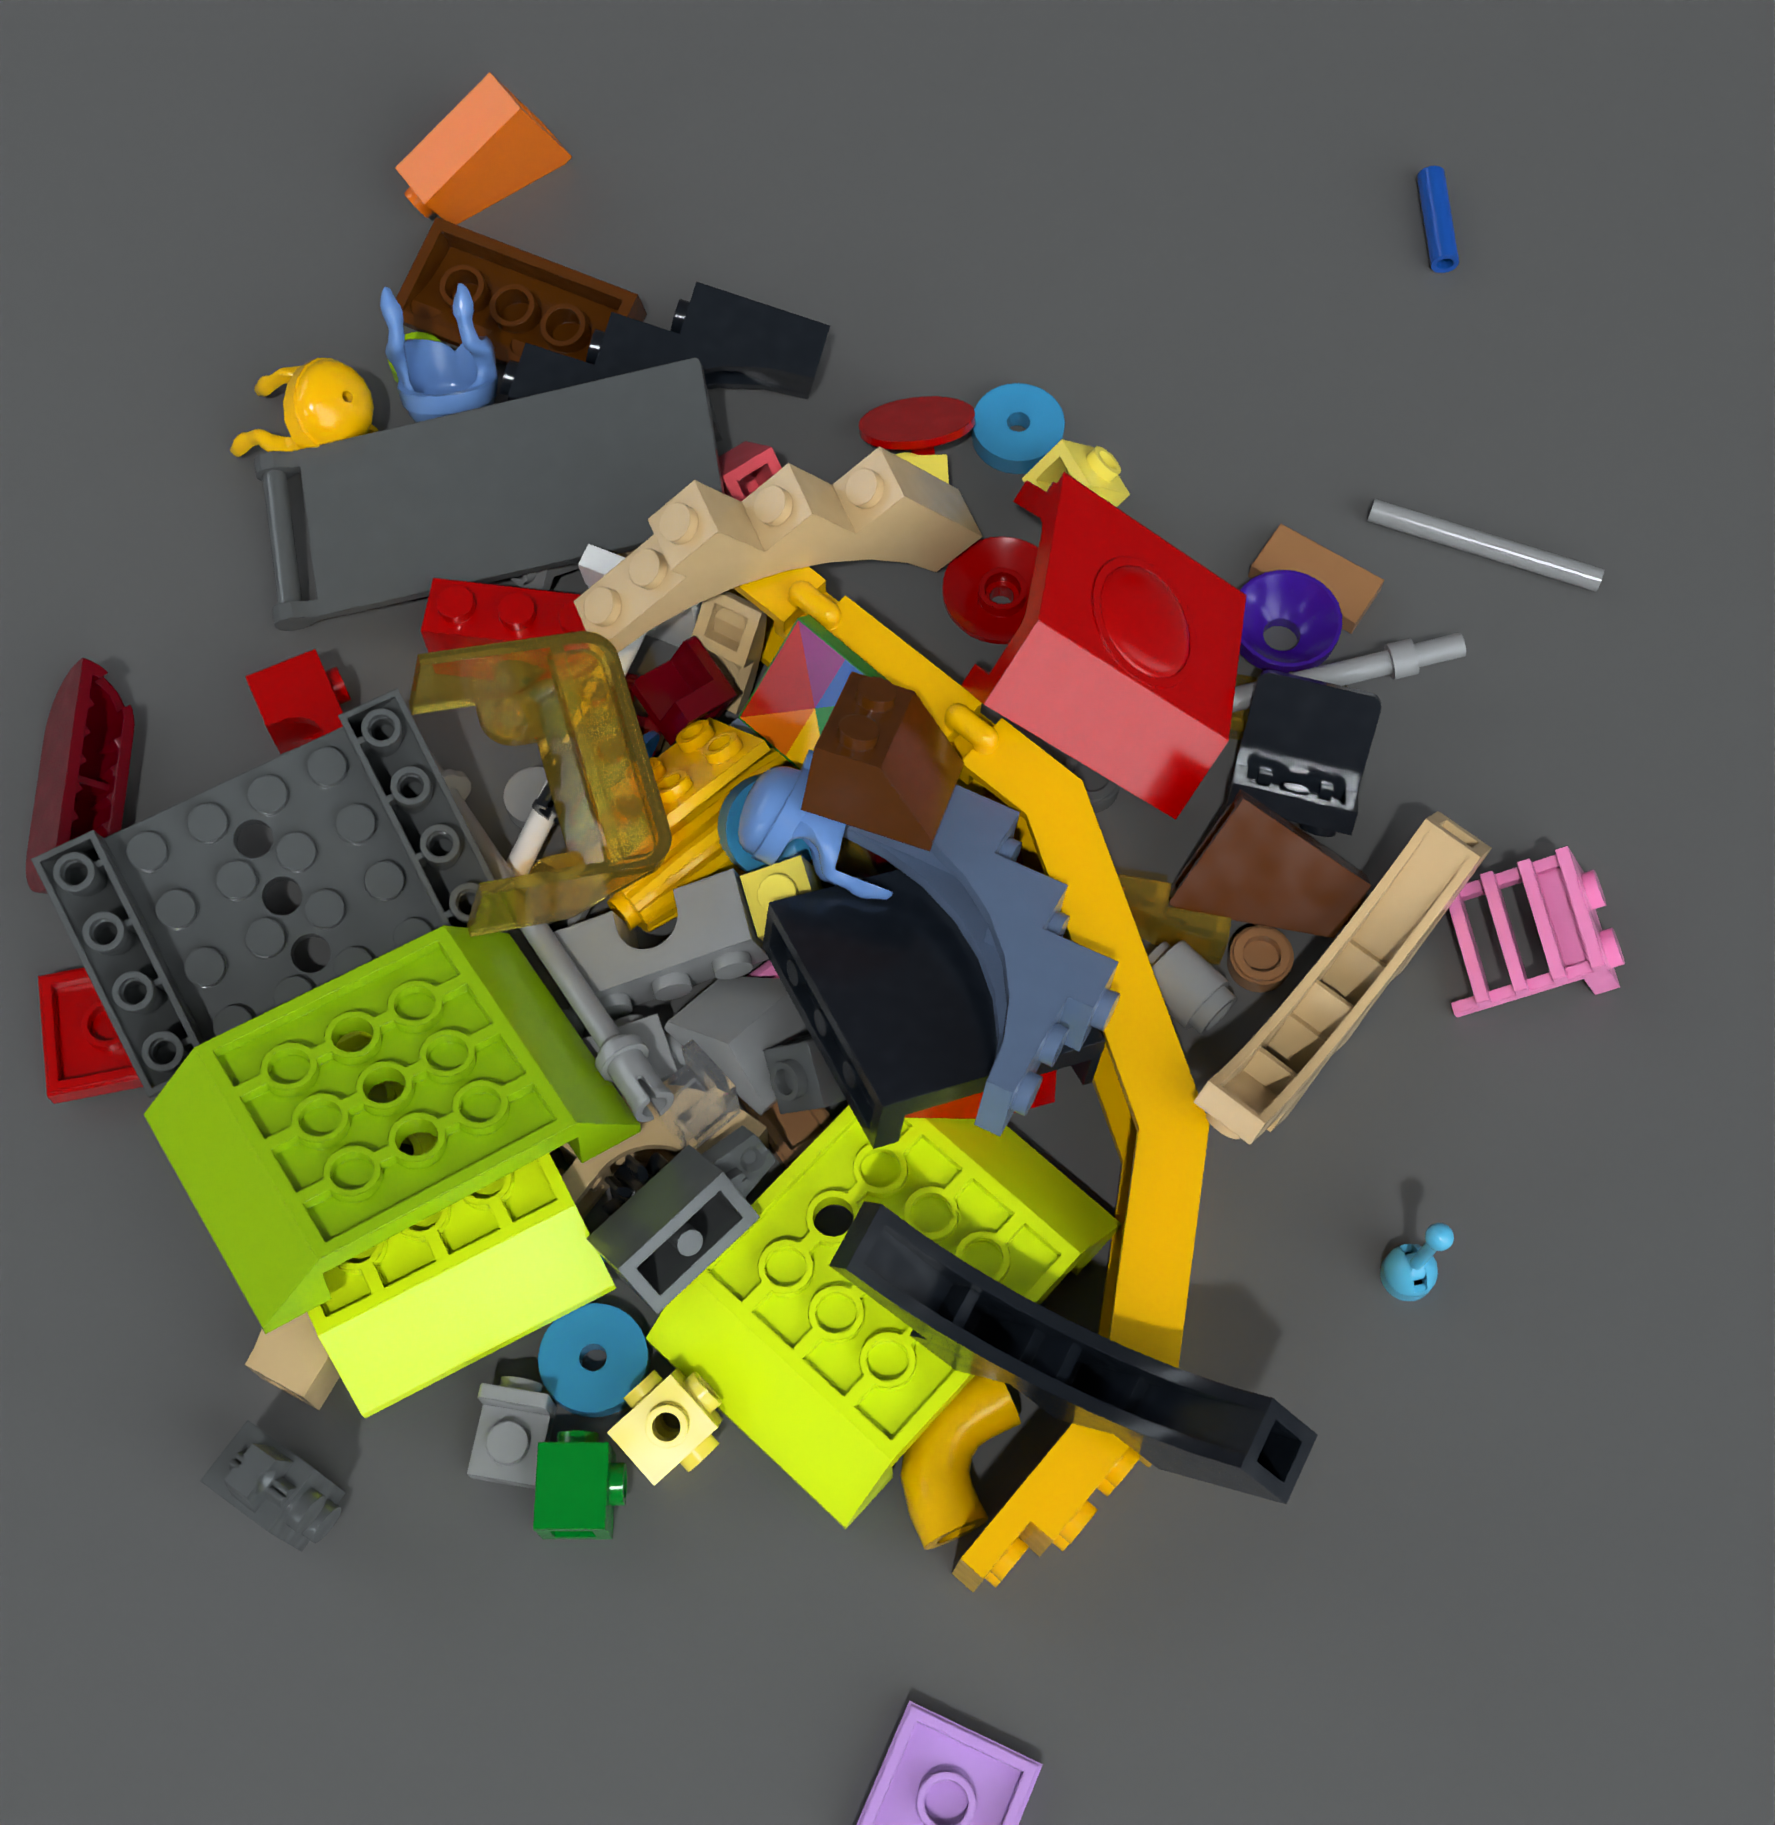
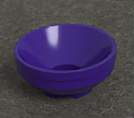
M1276 570L1265 572L1252 578L1241 588L1240 591L1247 596L1240 654L1248 662L1263 671L1276 670L1284 673H1293L1318 667L1329 657L1337 645L1341 634L1342 612L1337 599L1322 582L1301 572ZM1282 626L1290 629L1295 634L1298 644L1293 649L1287 651L1275 650L1265 642L1263 633L1268 628Z

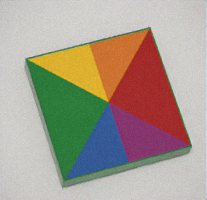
M808 614L797 618L738 718L800 770L808 750L814 751L815 745L851 671L868 677L886 678Z

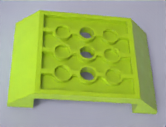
M443 925L195 1046L144 1113L147 1123L265 1334L330 1300L331 1296L323 1273L566 1143L570 1145L580 1162L584 1163L641 1132L640 1123L612 1082L604 1080L595 1067L594 1056L511 935L503 932ZM363 1031L373 1036L366 1047L355 1052H345L336 1047L338 1041L350 1032ZM395 1081L405 1087L398 1098L387 1103H377L367 1098L370 1090L381 1082ZM426 1132L437 1138L435 1146L422 1155H408L399 1150L403 1140L414 1133Z

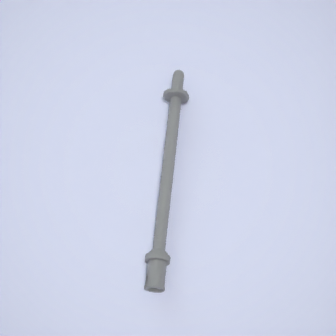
M429 750L515 919L514 921L600 1048L595 1059V1067L604 1080L615 1083L631 1107L637 1121L648 1122L654 1120V1116L647 1106L650 1101L660 1116L663 1115L674 1102V1095L664 1085L647 1060L649 1049L640 1036L622 1034L476 819L465 802L471 792V782L465 773L452 769L443 770L431 750Z

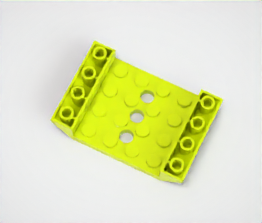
M363 1031L350 1032L338 1041L336 1047L345 1052H355L366 1047L373 1036ZM395 1081L381 1082L370 1090L367 1098L377 1103H387L398 1098L405 1087ZM418 1132L405 1138L402 1143L413 1147V1155H422L435 1146L437 1138L430 1133ZM547 1153L323 1273L331 1299L308 1311V1315L321 1343L357 1408L366 1419L617 1288L600 1254L586 1239L590 1236V1233L550 1153Z
M848 1105L751 1205L760 1218L663 1309L646 1337L647 1342L673 1367H678L686 1377H689L693 1372L698 1373L721 1399L722 1404L717 1408L844 1529L848 1528L893 1478L892 1466L975 1375L953 1369L912 1338L910 1333L913 1329L829 1266L848 1231L835 1237L823 1235L814 1225L818 1212L829 1205H840L852 1213L854 1221L864 1201L882 1204L924 1236L970 1266L1039 1305L1070 1271L1077 1276L1121 1228V1223L1007 1125L999 1137L974 1125L976 1119L904 1118L899 1141L873 1149L851 1107Z

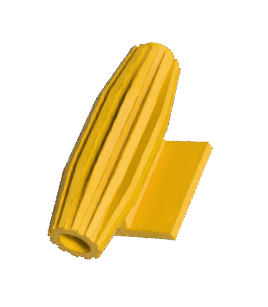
M710 717L706 720L693 722L678 733L675 739L676 743L661 755L645 759L635 765L626 776L627 781L612 792L618 802L662 824L609 882L610 890L614 895L607 900V904L611 911L627 923L630 931L639 926L646 933H650L677 918L678 913L673 889L732 868L740 876L746 873L730 861L720 844L718 816L721 806L730 791L749 777L762 774L776 766L798 769L774 748L770 749L764 739Z

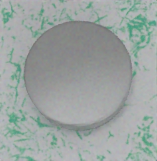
M528 767L515 773L507 782L503 795L504 804L510 819L519 828L523 829L532 810V804L538 798L551 772L550 769Z

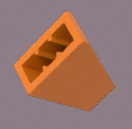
M489 72L395 169L410 186L404 192V195L426 218L436 213L443 220L457 225L560 168L572 156L548 127Z

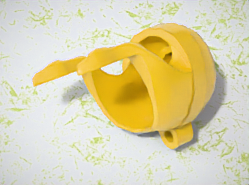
M315 358L302 366L280 368L271 375L262 376L255 385L254 390L258 396L266 397L281 385L287 384L283 408L284 421L291 437L275 435L263 429H254L238 434L233 440L230 452L236 457H241L257 445H260L267 452L296 451L377 432L379 430L372 424L374 404L371 391L365 380L352 367L332 358Z

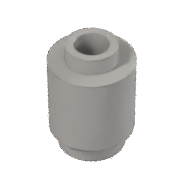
M1182 940L1173 947L1165 941L1149 954L1148 959L1168 1013L1185 1029L1193 1027L1201 1035H1204L1216 1026L1235 1004L1237 997L1228 989L1230 981L1186 941Z

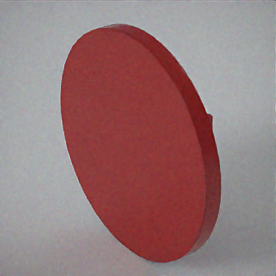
M923 396L906 398L883 404L867 412L859 421V433L863 441L875 447L910 450V453L916 455H935L934 446L954 441L972 430L976 422L975 411L967 402L950 397Z

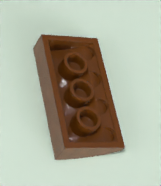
M438 217L435 218L396 297L403 311L404 326L419 332L432 334L439 340L459 347L462 344L457 320L453 315L452 306L458 283L464 284L468 288L473 300L474 313L472 320L478 337L487 336L494 346L496 362L506 366L510 359L517 362L520 361L525 343L586 362L595 329L606 330L611 312L642 322L647 315L639 295Z

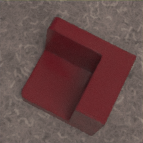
M696 636L683 641L669 661L636 678L631 685L632 692L670 746L676 743L675 739L678 733L693 722L706 720L709 717L717 720L737 696L733 687Z

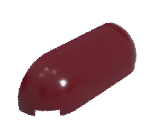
M81 658L70 669L63 680L52 704L44 734L26 855L27 883L32 891L42 894L48 893L31 861L32 858L92 830L106 838L121 831L134 737L135 722L131 705L125 707L118 692L104 678L108 672L100 665L86 658Z

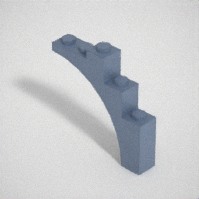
M956 785L930 851L847 824L843 837L886 859L921 885L955 921L978 958L993 1000L997 1046L994 1064L985 1084L974 1125L1000 1137L1014 1111L1026 1116L1030 1110L1043 1079V1076L1036 1074L1040 1064L1044 1063L1053 1067L1064 1045L1079 1052L1092 1027L1104 1032L1120 998V993L1110 989L1119 962L1063 938L1070 916L1060 911L1068 885L1016 863L1022 842L1013 839L1020 812Z

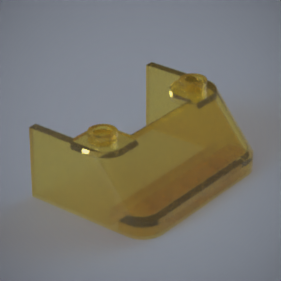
M578 631L418 654L409 699L411 715L475 706L482 730L493 741L506 746L537 743L567 848V853L551 855L540 859L534 864L527 875L479 883L467 923L470 937L570 919L654 873L661 867L671 846V830L616 648L608 639L594 632Z

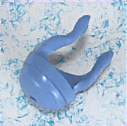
M458 283L453 300V315L457 320L462 344L454 350L439 341L425 339L405 340L404 318L401 305L394 297L391 289L384 287L380 297V308L389 331L385 354L397 373L399 379L397 390L402 405L408 411L409 416L415 422H420L493 405L498 391V370L494 346L487 336L478 337L472 320L474 304L468 288L464 284Z
M808 750L800 770L776 766L760 775L745 799L738 828L739 843L744 851L752 855V859L772 866L790 841L799 838L809 846L815 873L822 881L834 886L843 887L853 895L863 899L887 900L892 896V891L836 870L835 867L846 824L801 810L813 750Z

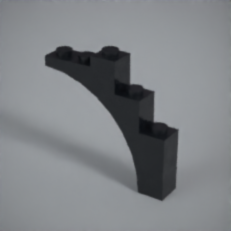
M696 281L690 302L679 299L670 331L611 312L606 330L595 329L589 345L586 362L525 343L520 361L517 362L510 359L507 364L500 394L508 396V401L686 359L698 358L703 366L708 389H764L808 399L830 325Z
M864 1201L829 1264L831 1268L913 1329L910 1333L912 1338L956 1371L1010 1384L1055 1419L1114 1434L1160 1470L1287 1504L1318 1434L1272 1397L1228 1386L1173 1367L1124 1347L1027 1299L970 1266L927 1238L882 1204Z

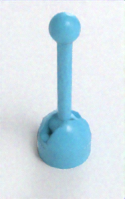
M1444 1223L1430 1225L1426 1230V1242L1423 1246L1403 1244L1390 1251L1380 1268L1381 1282L1389 1294L1402 1301H1416L1429 1293L1438 1278L1437 1261L1433 1255L1437 1251L1447 1250L1454 1241L1453 1231L1448 1225ZM1422 1280V1284L1414 1285V1281Z

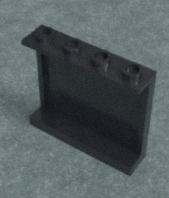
M901 870L860 879L892 891V896L887 900L859 898L849 890L836 885L769 902L762 945L873 1149L899 1141L905 1115L984 1092L986 1081L994 1064L997 1046L993 1000L978 958L955 921L921 885ZM1092 1027L1079 1052L1064 1045L1054 1066L1050 1067L1041 1063L1036 1074L1041 1075L1071 1066L1082 1085L1092 1083L1105 1047L1106 1040L1103 1031Z

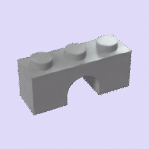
M733 868L673 889L678 913L675 928L663 943L653 948L640 949L636 931L634 929L630 931L627 923L613 911L553 932L612 1020L627 1016L632 1012L633 1006L653 999L666 1001L681 998L692 991L693 985L713 978L728 980L741 977L749 973L753 969L754 964L769 959L762 947L763 941L757 937L740 875Z

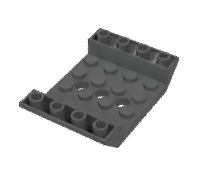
M398 688L338 715L343 727L106 838L92 830L31 859L149 1098L155 1097L161 1092L195 1046L443 925L496 932L515 920ZM254 824L267 826L273 834V843L270 850L257 858H249L242 855L237 845L238 837L242 830ZM284 880L298 884L302 892V899L295 911L287 915H277L269 911L266 905V895L271 886ZM307 938H321L330 947L329 962L323 969L317 972L308 973L301 971L296 966L294 960L297 946Z

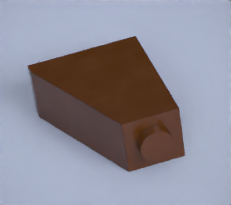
M1240 789L1167 892L1168 903L1179 911L1334 938L1341 927L1348 924L1369 895L1366 893L1372 885L1367 875Z

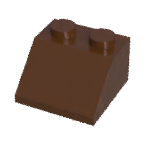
M851 671L815 745L801 810L930 851L962 773L964 762L915 691L893 685L888 680L880 677H868Z

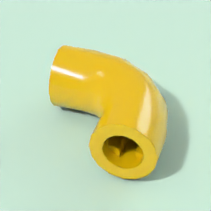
M975 1375L903 1454L900 1478L910 1519L926 1550L956 1540L980 1527L988 1520V1516L973 1486L970 1469L972 1458L979 1446L990 1438L1021 1424L1015 1404L1004 1382Z

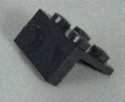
M1276 670L1263 671L1258 676L1230 782L1227 806L1230 805L1237 793L1242 789L1284 819L1299 823V827L1310 834L1321 837H1333L1338 832L1352 836L1358 815V790L1381 713L1380 698L1374 693Z

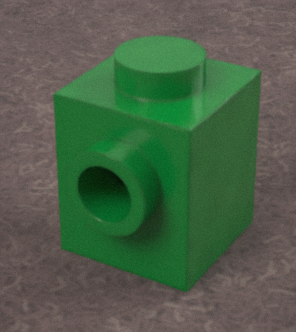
M580 1430L562 1431L557 1433V1442H538L533 1530L542 1539H613L614 1506H625L626 1462H616V1453L609 1442H599V1434L596 1432Z

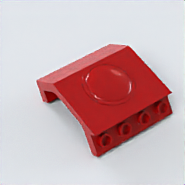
M1064 472L1057 483L1052 482L1047 492L1026 480L1013 502L1042 521V532L1026 613L1020 627L991 672L974 664L961 686L985 706L1176 820L1229 741L1247 595Z

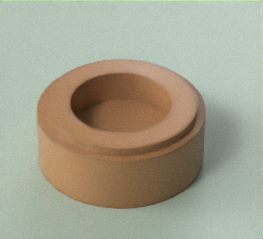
M1263 925L1251 926L1238 933L1227 955V967L1233 980L1242 988L1258 993L1269 992L1281 986L1287 979L1294 961L1293 948L1286 936L1275 928Z

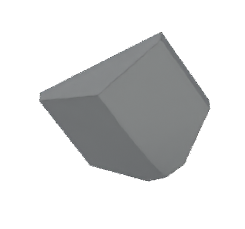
M742 976L728 980L717 979L668 1020L664 1027V1030L760 1116L777 1102L770 1083V1074L763 1050L810 1034L780 978Z

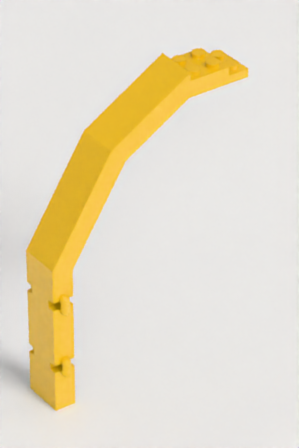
M810 567L784 571L728 590L750 601L767 614L765 638L760 661L767 667H769L797 618L809 614L893 685L915 691L964 762L957 785L1019 811L1020 814L1014 838L1022 842L1021 853L1024 866L1068 885L1060 911L1070 916L1063 938L1119 962L1110 989L1120 993V998L1103 1032L1106 1040L1105 1047L1092 1081L1121 1162L1114 1218L1121 1223V1228L1111 1237L1098 1334L1124 1347L1179 1368L1210 1124L1206 1118L1205 1111L1194 1103L1198 1096L1197 1088L1083 781L1003 718L996 724L980 713L982 703L846 595L840 601L833 598L826 592V580ZM1072 1423L961 1557L952 1574L972 1592L978 1588L984 1579L996 1588L1028 1548L1040 1557L1053 1543L1063 1552L1098 1511L1087 1500L1096 1488L1108 1497L1138 1460L1148 1468L1152 1464L1114 1434Z

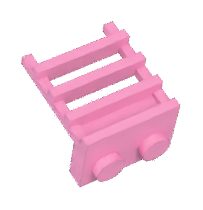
M1568 846L1556 849L1555 855L1534 862L1530 858L1517 862L1518 867L1494 874L1493 871L1480 874L1481 879L1467 883L1449 907L1474 996L1451 1003L1454 1015L1457 1018L1584 979L1595 995L1620 988L1614 967L1624 965L1625 961L1614 929L1609 928L1602 931L1596 909L1606 906V901L1595 870L1587 872L1582 870ZM1522 882L1550 970L1549 973L1530 979L1527 978L1501 891L1503 888ZM1485 894L1512 983L1491 991L1464 903L1466 900Z

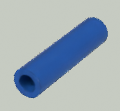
M1428 166L1418 173L1417 181L1430 265L1434 272L1446 273L1454 270L1459 265L1446 176L1442 167Z

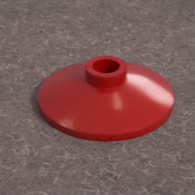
M989 537L976 541L954 558L945 571L942 585L943 602L952 621L962 631L975 639L992 644H1009L1026 613L1038 547L1030 542L1014 537ZM997 596H1004L1011 602L999 604L993 602L992 599Z

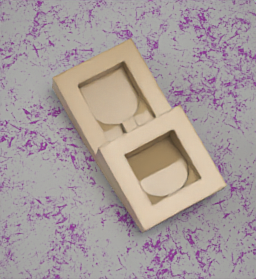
M726 591L702 602L692 636H696L737 693V696L726 710L738 714L747 704L754 685L765 638L767 614L750 601Z

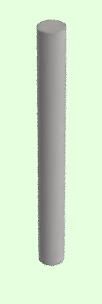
M1378 499L1374 500L1367 520L1377 525L1597 592L1605 569Z

